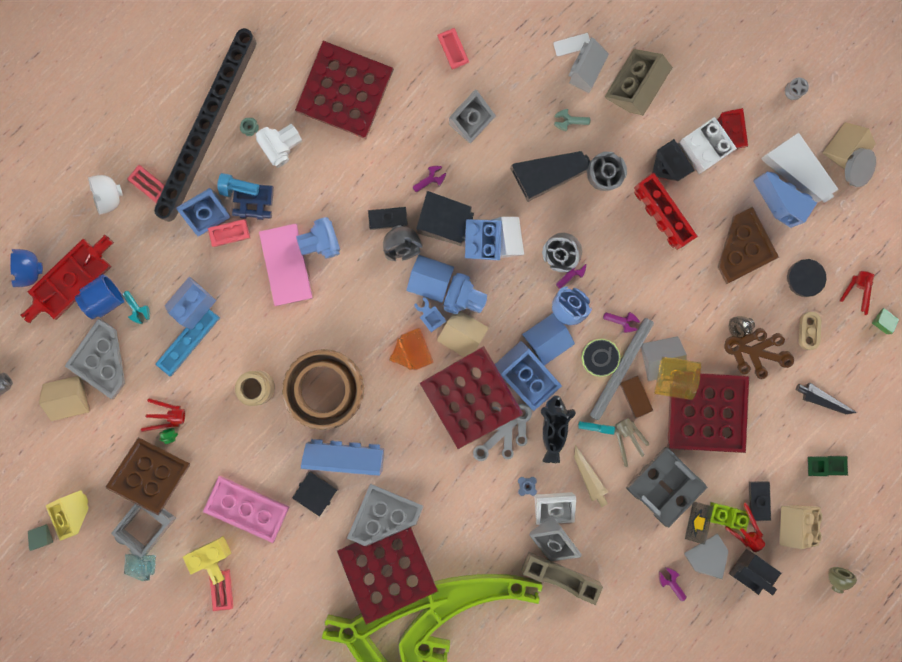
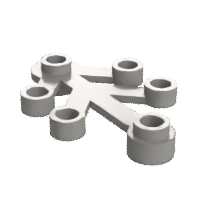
M518 404L521 410H525V416H520L495 429L498 431L484 445H478L474 448V458L478 461L486 460L489 455L488 451L504 437L502 456L505 459H511L514 455L512 450V428L518 423L516 443L519 446L526 445V422L532 416L531 408L526 404ZM492 407L493 409H497L498 411H500L498 407ZM524 437L525 442L520 444L518 438ZM479 449L484 450L483 456L477 455ZM506 450L511 451V455L509 457H506L504 455V452Z

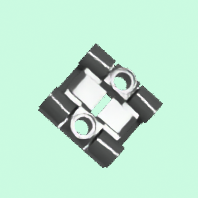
M665 447L654 458L655 461L652 460L649 464L643 466L642 471L639 473L640 476H637L626 489L636 499L642 501L665 527L669 528L708 487L669 448ZM655 468L656 475L653 478H649L648 471ZM661 480L673 490L670 494L659 484ZM682 495L683 502L680 505H677L676 499L678 496Z

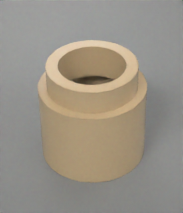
M263 371L245 372L238 378L235 384L237 398L248 406L267 403L273 397L275 391L273 379ZM249 378L257 379L261 384L262 391L256 399H250L244 393V383Z

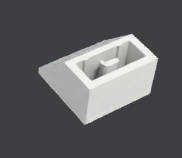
M715 117L678 143L698 174H701L737 149Z

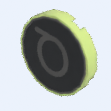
M593 340L585 346L582 352V365L587 372L594 376H608L615 372L619 366V350L609 340Z

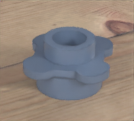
M520 477L518 479L520 487L518 493L520 496L525 494L534 496L537 494L535 489L537 480L535 477Z

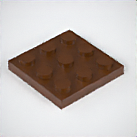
M138 437L106 485V489L159 516L190 467V463Z

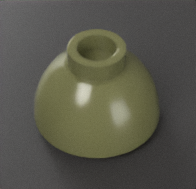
M841 567L829 569V580L835 592L844 593V590H849L856 584L857 578L852 572Z

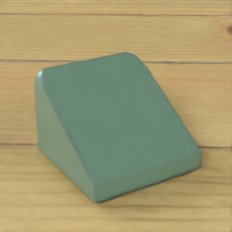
M47 524L28 531L30 551L53 543Z

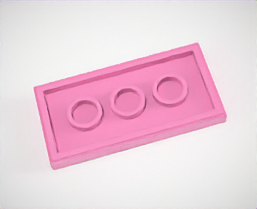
M297 224L260 231L259 235L274 305L280 306L312 299L313 296L304 255H301L296 236H299Z
M219 476L203 512L274 543L289 510V506Z

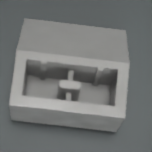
M591 37L589 43L584 42L568 75L571 77L569 84L587 93H590L609 55L594 38Z

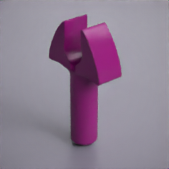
M442 166L428 167L429 176L413 185V190L418 192L432 182L441 186L445 180L446 173L440 177L434 176L437 171L442 169Z
M587 264L580 270L575 271V268L567 272L556 283V286L559 289L563 288L576 275L582 278Z
M607 312L603 315L604 320L622 325L624 328L623 333L638 330L631 328L626 323L629 321L640 323L639 319L631 312L625 318Z
M665 567L670 573V580H668L659 571L660 585L662 587L669 585L679 600L685 601L687 596L676 582V578L680 575L675 570Z

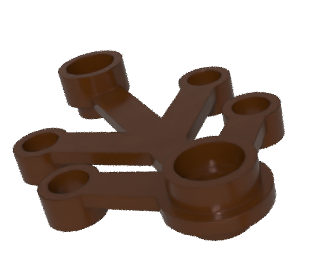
M758 328L753 333L742 338L737 336L728 337L725 340L724 349L728 354L734 355L738 364L737 368L743 375L748 374L751 367L744 361L741 352L749 354L755 368V375L759 379H765L768 376V371L762 366L759 357L778 362L783 368H789L794 364V357L789 351H782L777 354L764 350L773 345L782 346L785 338L780 333H775L772 337L766 339V331L763 328ZM754 340L762 341L753 346L746 345Z

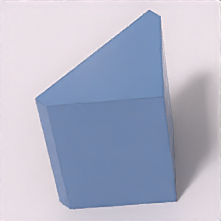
M210 188L176 207L177 211L197 236L207 232L208 228L217 226L231 218L217 193Z
M418 255L411 271L406 291L442 303L454 267Z
M553 313L522 334L543 365H546L575 345L566 326Z

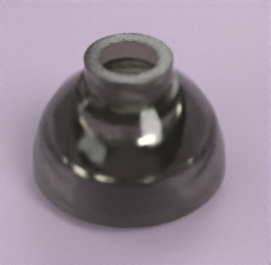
M743 316L733 317L729 320L728 324L730 334L739 338L749 335L754 331L755 322L753 319Z

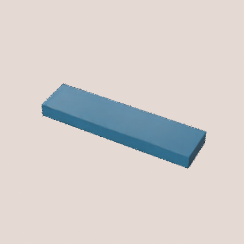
M209 309L192 330L187 327L183 330L155 365L168 376H172L218 322L220 317Z

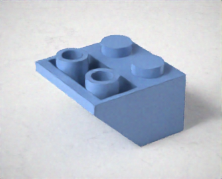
M466 219L465 258L500 260L502 221Z

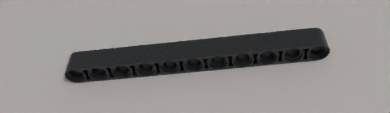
M242 28L236 33L155 205V215L164 221L169 222L176 218L178 214L176 207L182 205L257 43L249 29ZM245 37H250L247 43H242ZM237 54H242L241 59L234 60ZM229 71H234L233 76L226 77ZM221 88H226L224 94H218ZM213 105H218L216 111H210ZM205 122H210L207 129L202 128ZM201 139V144L195 147V141ZM193 156L192 163L187 164V158ZM185 173V179L179 181V175ZM177 190V196L171 199L172 191ZM168 207L169 213L163 216V210Z

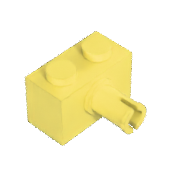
M224 536L187 553L183 556L190 575L202 569H207L213 585H215L217 582L219 583L225 579L217 563L228 557L231 551Z

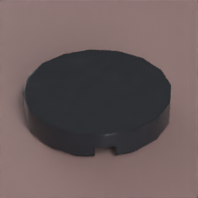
M804 259L794 263L787 273V282L790 290L801 297L817 295L823 290L827 281L826 271L823 266L811 259Z

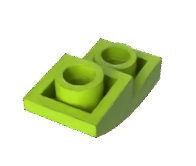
M710 502L706 521L739 530L743 528L747 531L750 518L744 510Z

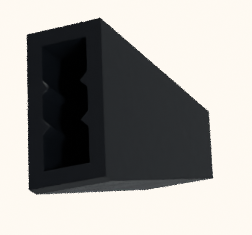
M582 151L514 163L510 169L527 202L586 173L590 159Z

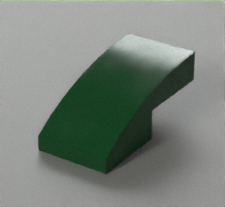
M848 456L807 457L808 476H848Z

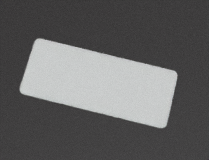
M588 33L556 41L553 43L556 55L562 56L579 51L584 42L589 43L590 39Z

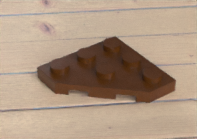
M753 207L733 216L718 264V269L726 284L779 258Z

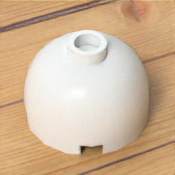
M105 175L88 177L99 215L111 212L117 208L120 203L119 196H123L120 184L116 185L112 178Z

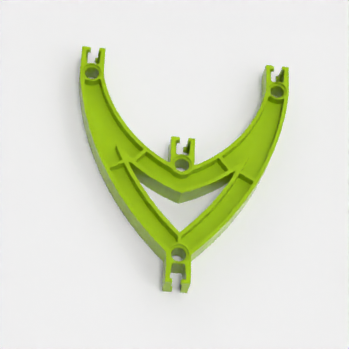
M476 574L437 580L434 582L439 592L367 625L361 613L353 619L328 614L325 625L338 626L340 631H328V628H325L322 639L346 644L357 662H388L369 635L399 618L424 609L412 621L399 639L401 661L447 662L450 640L430 636L437 628L460 612L490 601L517 599L539 604V593L535 592L534 595L525 593V587H537V591L541 592L542 582L532 578L508 574ZM518 583L521 585V588L518 591H513L511 586ZM351 628L354 633L347 635L344 629ZM426 644L429 646V649L422 651L419 646ZM433 648H445L446 650L444 655L433 652Z

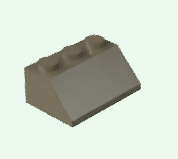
M633 49L605 98L629 113L644 116L673 67L663 54Z

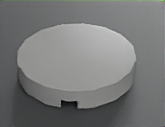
M859 148L852 154L854 156L846 163L845 179L851 186H864L874 174L876 156L872 150L866 148Z

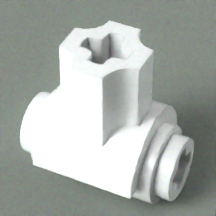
M292 124L280 131L265 127L255 135L257 137L256 141L272 165L277 168L289 161L290 149L302 142L298 131Z

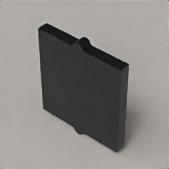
M309 472L304 481L299 483L300 487L292 499L320 517L327 505L331 504L330 501L337 492V489L312 472Z

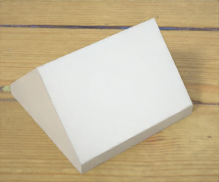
M519 217L491 219L502 221L500 258L524 255Z
M573 492L534 495L536 525L542 524L551 516L558 523L575 522L576 496Z

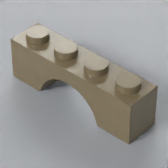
M528 552L521 569L523 575L540 582H547L561 587L577 598L596 605L603 589L599 581L531 552Z

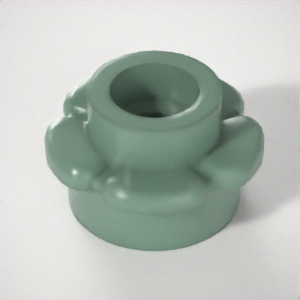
M245 118L240 124V131L246 134V136H253L259 130V125L254 118Z

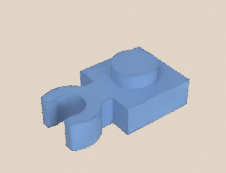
M423 297L425 306L420 308L416 303L414 306L418 311L424 313L420 319L432 333L445 323L446 320L435 306L430 309L428 300Z

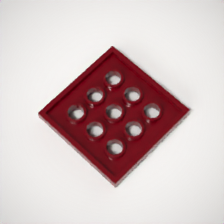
M323 40L295 111L366 139L394 68ZM333 61L339 63V67L336 70L329 68V64ZM348 69H356V75L354 77L347 76L346 72ZM367 75H372L374 81L371 84H367L364 82V78ZM325 79L332 80V85L328 88L322 86V82ZM342 86L350 88L349 93L345 95L341 94L339 90ZM364 92L367 94V99L359 101L357 95ZM318 96H323L325 102L322 105L315 104V99ZM335 103L343 105L340 112L333 111L332 107ZM353 110H358V111H360V116H359V118H357V119L351 118V117H350L351 111H353Z
M484 346L420 382L421 387L457 449L523 414ZM473 368H478L481 371L480 377L473 375ZM457 377L464 378V386H460L457 383ZM443 385L449 388V395H445L442 392ZM483 385H488L490 387V394H485L483 392ZM468 393L474 395V403H470L467 400L466 396ZM452 402H456L459 405V411H454L451 408ZM492 402L500 404V411H495L492 408ZM477 410H480L485 414V418L483 420L479 419L476 416ZM461 419H466L469 422V428H464L461 425Z
M672 372L667 448L746 453L749 376ZM691 386L694 388L695 394L689 398L686 396L685 390ZM709 387L714 391V395L710 399L706 398L704 394L705 390ZM726 389H731L733 392V396L729 400L724 397ZM687 406H692L694 409V413L690 417H687L684 413ZM706 407H711L713 410V414L709 418L704 416V409ZM726 408H730L732 411V415L728 419L723 416V411ZM687 425H691L693 428V433L689 436H686L683 431ZM706 426H710L712 429V434L708 437L703 435V429ZM725 427H729L731 430V435L728 438H724L722 435V430Z
M412 527L368 546L355 542L337 550L366 625L439 592ZM396 539H400L403 543L400 550H394L392 547ZM382 547L385 550V555L378 559L375 556V550ZM364 555L367 558V564L360 567L357 560L360 556ZM408 557L410 565L408 568L403 569L400 566V560ZM386 565L392 567V574L388 577L382 574V569ZM369 573L373 574L375 578L371 585H367L364 581L365 576ZM412 575H415L418 579V583L414 587H410L407 583L408 578ZM396 583L400 587V592L397 595H392L390 593V586ZM375 592H380L382 600L376 604L372 601V595Z

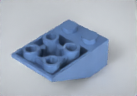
M767 171L754 179L753 182L773 216L790 228L805 223L817 202L812 200V196L807 193H801L796 190V186L780 180L776 173Z

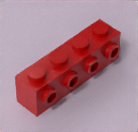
M654 173L634 187L635 196L638 200L644 202L646 212L657 221L656 226L661 232L666 234L668 237L667 242L672 248L675 247L678 250L698 237Z

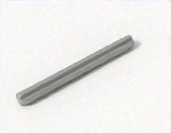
M645 318L621 358L619 366L612 374L591 411L590 416L592 418L600 420L654 325L652 320Z

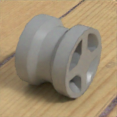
M795 78L786 85L785 95L790 100H798L807 93L809 85L804 78Z

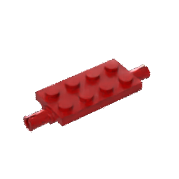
M105 234L93 246L86 239H82L27 291L33 298V304L20 316L26 322L31 323L41 312H46L53 319L57 320L76 302L75 296L80 293L82 287L105 274L112 267L102 257V253L114 242L110 241V238Z

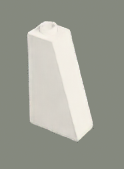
M799 133L761 158L763 162L789 183L796 186L799 191L812 196V200L815 202H827L834 197L832 193L838 190Z

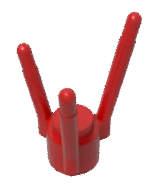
M859 271L858 276L853 275L851 283L840 298V302L845 300L856 283L857 288L864 290L861 312H864V315H868L875 275L866 271Z
M147 399L150 403L172 410H168L167 414H146V418L167 419V422L170 423L141 428L142 432L179 427L180 424H184L185 409H181V406Z
M744 503L746 512L756 532L747 533L743 528H740V531L745 536L744 539L730 527L726 526L725 529L753 552H759L765 547V541L762 539L763 534L759 530L748 504Z

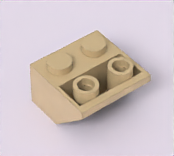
M781 506L780 545L798 549L819 546L822 538L820 532V523L822 522L821 507Z

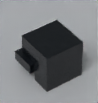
M745 549L729 572L732 577L759 595L764 589L772 596L777 591L773 585L782 574L748 549Z

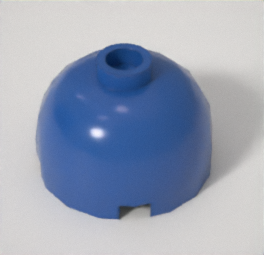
M12 249L10 271L11 275L15 276V280H11L12 286L28 287L33 285L37 281L38 275L43 274L42 262H38L37 256L31 251Z

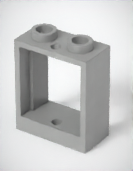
M134 504L111 534L119 544L126 545L134 556L142 558L150 552L176 519L166 509L163 508L159 516L144 509L162 524V527L146 546L125 530L140 509H144L137 504Z

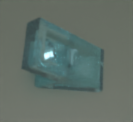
M125 554L124 574L140 581L150 580V575L155 573L156 557L154 555H145L140 558L133 554Z

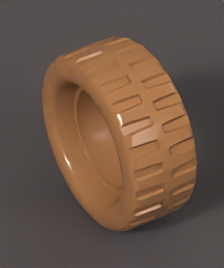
M320 349L307 352L290 365L283 380L282 395L288 412L292 414L296 421L311 429L327 430L345 424L357 413L364 398L365 388L360 370L350 358L337 351ZM321 366L337 371L345 384V396L342 403L330 412H319L312 409L306 404L302 396V383L305 376L311 370Z

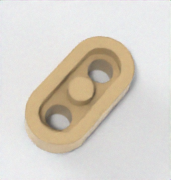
M807 312L800 317L799 345L805 350H814L820 345L822 321L819 314L815 312ZM808 318L811 319L810 325L807 324ZM807 337L810 338V343H809V344L806 343V338H807Z

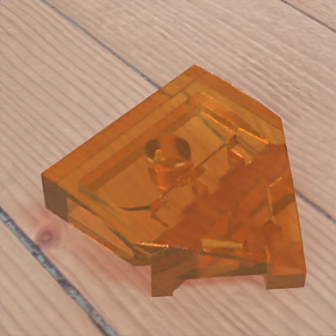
M420 328L402 334L397 339V344L389 361L396 362L407 367L409 370H417L434 363Z

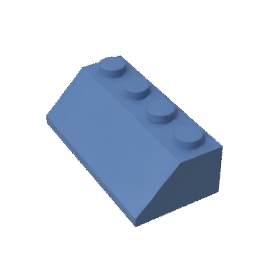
M311 439V442L305 444L301 469L380 476L383 470L384 448H380L379 444H369V447H364L358 442L342 445V441L331 440L329 444L323 443L322 439Z

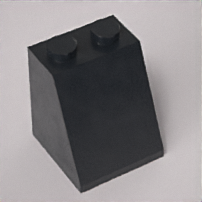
M427 191L416 228L417 233L461 246L462 242L466 240V219H473L474 213L471 212L472 207Z

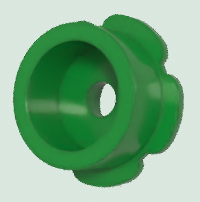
M174 428L163 430L159 433V441L164 442V444L176 441L175 438L178 433L175 432Z

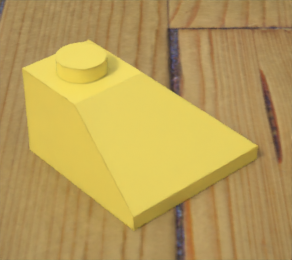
M82 490L46 505L60 541L79 533L89 508L87 505L88 499L82 493Z

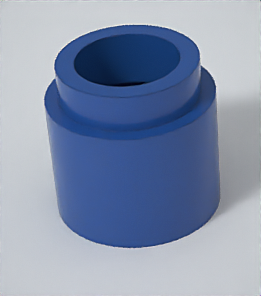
M104 274L82 287L80 293L75 296L78 306L90 319L102 318L124 303L123 296L116 285Z

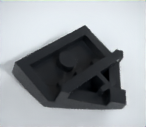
M675 139L657 150L652 172L656 177L680 181L695 171Z

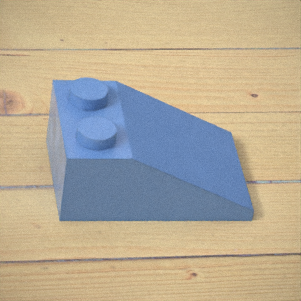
M522 341L495 364L502 378L533 411L562 387Z

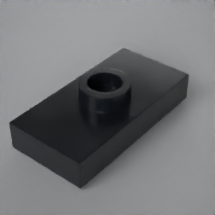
M406 207L368 210L370 230L387 229L395 226L408 227Z
M768 481L749 482V509L755 521H771L770 482Z

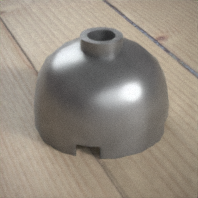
M602 152L596 155L590 161L587 168V178L590 184L600 191H611L620 187L627 175V166L624 160L615 155L614 152Z
M393 227L383 240V251L385 257L390 261H396V258L402 257V261L413 258L420 253L419 248H422L418 234L408 227Z
M557 233L550 237L543 246V259L551 265V269L558 272H569L580 262L582 256L581 244L571 234Z

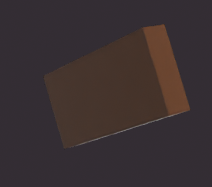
M638 376L620 383L635 418L653 411Z

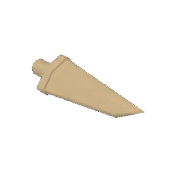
M575 445L574 458L591 501L597 499L600 506L603 507L608 504L604 497L608 491Z

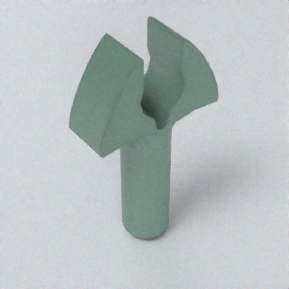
M564 109L554 116L564 118L565 121L563 123H554L557 128L563 131H567V126L570 124L589 125L591 122L590 117L570 116L568 109Z

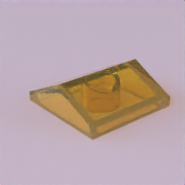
M662 357L654 394L693 400L699 386L701 362Z

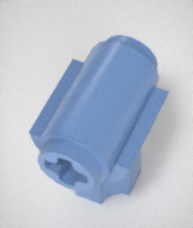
M328 217L315 220L313 228L310 229L311 232L296 236L302 256L317 252L327 259L340 254V247L332 221Z
M456 273L452 278L443 304L445 306L444 310L452 314H458L461 310H466L467 308L481 313L487 301V294L473 289L474 285L471 284L469 276Z

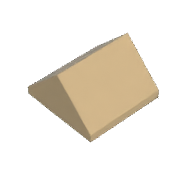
M845 122L822 154L845 169L847 161L854 156L852 155L854 151L859 148L872 150L876 143L869 128Z
M460 311L458 314H452L437 341L465 357L477 349L489 328Z
M74 376L42 385L39 405L51 421L90 412L81 377Z

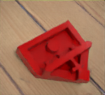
M743 108L722 112L717 121L737 149L748 147Z

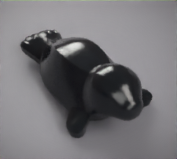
M554 395L547 401L546 406L541 409V414L544 417L542 428L543 441L547 450L542 461L544 463L556 464L560 463L559 453L567 439L569 421L575 416L576 412L574 409L566 410L561 397Z

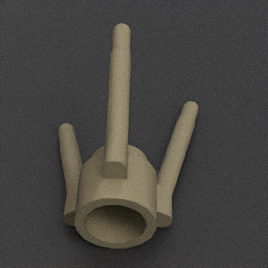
M629 418L615 424L617 427L615 433L625 467H628V462L621 435L624 438L627 436L631 438L642 457L644 453L633 433L635 432L646 446L649 445V442Z

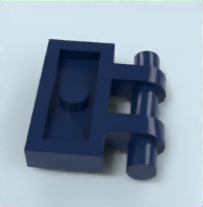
M259 185L258 195L234 191L233 202L240 203V209L233 208L232 215L240 216L241 219H247V217L257 218V220L271 219L272 211H265L264 208L265 205L272 206L274 187ZM248 204L257 205V210H248Z

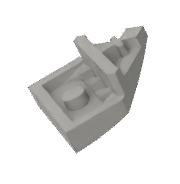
M718 534L684 553L697 573L723 579L728 549Z

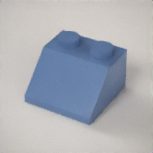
M188 277L165 304V308L168 314L180 325L192 330L217 300L191 277Z

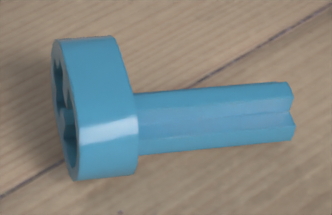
M221 173L219 176L217 188L220 195L230 197L233 190L258 195V184L233 179V176Z

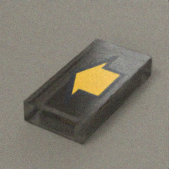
M696 501L692 503L685 539L700 544L706 543L714 506Z

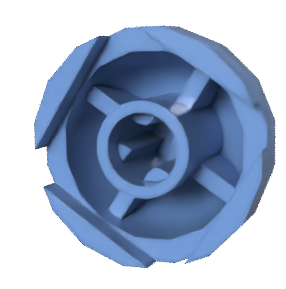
M565 286L555 295L552 301V312L563 324L577 325L583 322L592 311V307H589L590 300L579 289L573 288L571 290L567 289L569 286Z

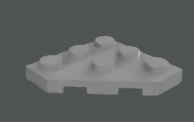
M98 319L65 367L110 399H114L125 384L117 330L103 320Z
M370 484L347 539L368 546L417 525L424 506Z

